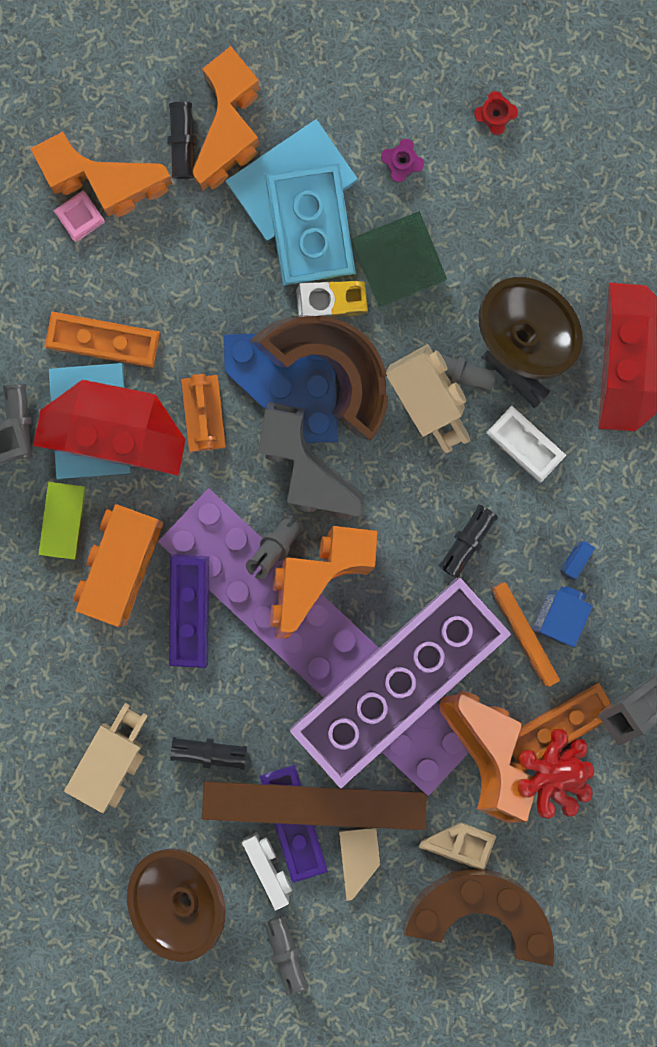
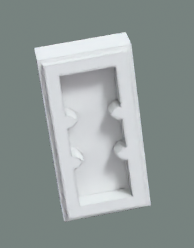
M512 405L486 433L539 483L566 456Z

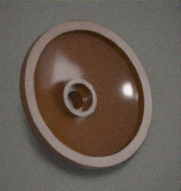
M174 848L162 849L149 854L135 867L128 884L127 906L132 925L144 944L157 955L177 962L191 961L209 952L216 945L222 934L226 915L223 892L211 869L192 853Z

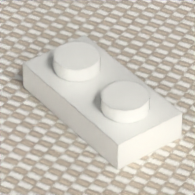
M255 832L243 838L242 844L275 911L288 905L289 896L287 893L293 890L284 871L277 873L271 862L272 859L276 858V855L267 837L260 839L258 833Z

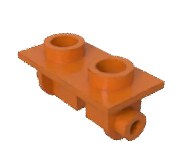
M206 374L192 375L191 378L181 379L189 452L226 448L218 375L206 376Z

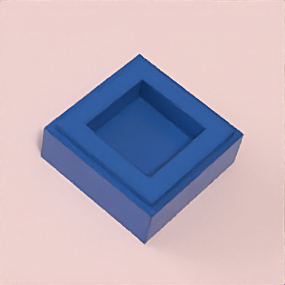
M586 541L577 542L562 566L561 574L571 580H576L595 547Z

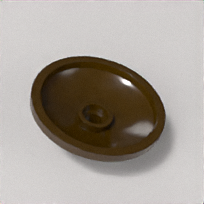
M512 277L495 284L484 296L478 315L482 338L493 356L509 370L528 378L550 379L563 374L575 363L582 348V329L576 312L557 290L536 279Z

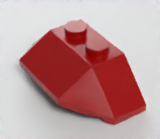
M609 283L598 429L635 432L657 414V296L646 285Z
M82 379L40 410L33 446L179 476L186 439L156 394Z

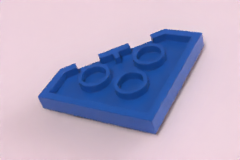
M256 334L224 335L225 373L264 409H266L268 402L305 408L303 431L307 443L338 442L337 418L332 414L337 405L336 371L328 361L312 354L299 358L288 368L274 364L249 342Z

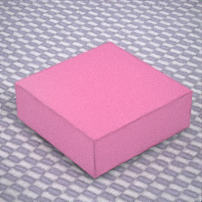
M84 190L53 210L75 243L105 223Z

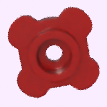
M498 91L490 92L484 105L477 107L474 112L475 120L485 123L493 135L503 134L506 124L518 116V108L514 104H510ZM498 110L500 115L494 116L493 111Z

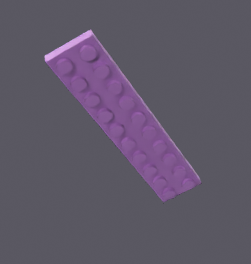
M208 488L158 542L171 555L209 556V590L324 698L379 647L322 594H320L298 629L289 638L276 639L275 627H270L271 607L273 604L277 605L278 591L273 590V575L275 568H280L285 559L277 561L264 579L255 578L261 569L260 566L253 575L249 574L246 569V562L260 548V541L263 538ZM437 702L382 751L391 762L428 796L469 753L440 713Z

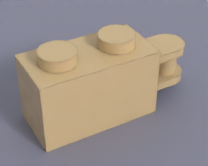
M429 344L390 364L386 374L422 437L433 432L444 452L449 453L453 450L452 446L460 442L463 444L470 442L468 432L460 420L465 408L463 403L466 402V398L460 386L456 382L451 384L445 373L447 365L442 355L438 351L433 352ZM450 423L453 430L445 433L442 427Z
M127 703L120 710L112 726L106 723L100 726L64 790L65 793L101 813H104L109 805L113 808L117 807L126 791V788L121 786L127 773L135 775L145 757L139 753L143 744L135 739L146 722L148 715L145 713L142 715L135 713L129 709L131 705ZM122 722L133 728L130 736L118 731Z

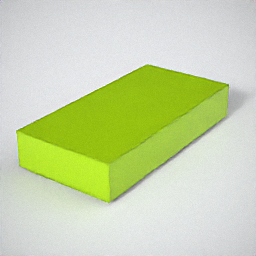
M48 482L38 555L77 560L86 495L85 486Z

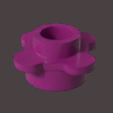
M402 139L398 146L393 149H385L381 154V161L388 165L391 178L395 182H403L406 177L410 176L413 172L422 171L424 167V160L417 156L413 149L414 143L410 139ZM401 157L406 159L404 164L399 162Z

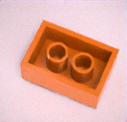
M118 504L114 505L113 511L106 510L99 529L104 532L100 546L94 544L87 559L86 566L91 567L86 581L80 580L73 597V601L78 603L76 612L117 627L127 625L162 531L163 521Z

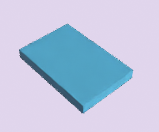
M315 119L227 179L226 184L263 238L269 243L275 236L265 179L266 174L339 163L343 191L358 182V178L320 123Z
M339 163L266 174L265 179L282 285L356 274Z
M117 363L49 369L51 402L82 379L125 388L124 365ZM55 451L56 477L58 480L132 474L131 466Z

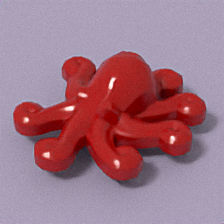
M554 729L551 732L552 742L544 752L543 760H537L536 754L532 750H524L519 758L522 768L534 770L536 774L531 780L521 779L517 786L518 792L522 797L530 798L538 791L537 811L540 817L546 819L555 816L556 808L550 802V797L555 803L562 806L563 815L573 817L578 813L579 803L576 799L567 796L566 792L576 794L579 802L587 803L593 796L591 786L585 782L593 777L594 767L592 763L578 759L584 757L587 753L585 740L575 739L571 743V748L560 752L567 745L568 735L563 729Z

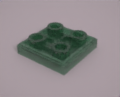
M420 211L351 238L352 245L378 308L447 281L446 274Z

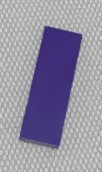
M173 554L170 556L169 666L206 668L208 666L209 556Z
M295 764L260 775L262 784L302 786ZM274 823L292 883L328 872L314 825Z

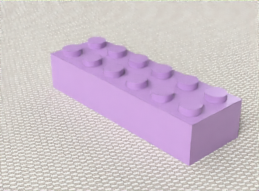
M456 578L290 728V732L335 783L342 788L502 644L511 633L461 578Z

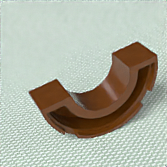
M298 315L271 323L249 341L277 366L288 368L299 358L312 354L328 361L336 371L340 384L339 401L332 414L359 438L372 440L383 421L387 408L388 395H386L385 380L387 374L377 349L362 332L339 319L325 316Z
M470 868L443 875V877L434 881L428 887L426 886L419 893L410 906L404 920V935L442 943L447 929L457 919L471 913H485L500 919L508 927L511 933V951L515 959L553 966V935L543 910L525 887L500 872Z

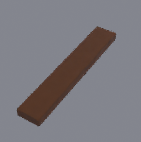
M204 781L201 819L425 830L427 794L416 791Z

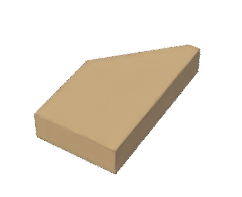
M460 822L420 841L419 848L473 868L485 870L496 835Z
M376 828L339 830L346 901L353 900L380 866Z

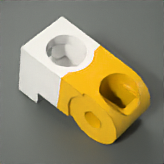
M365 282L300 283L296 289L298 315L337 318L368 313Z

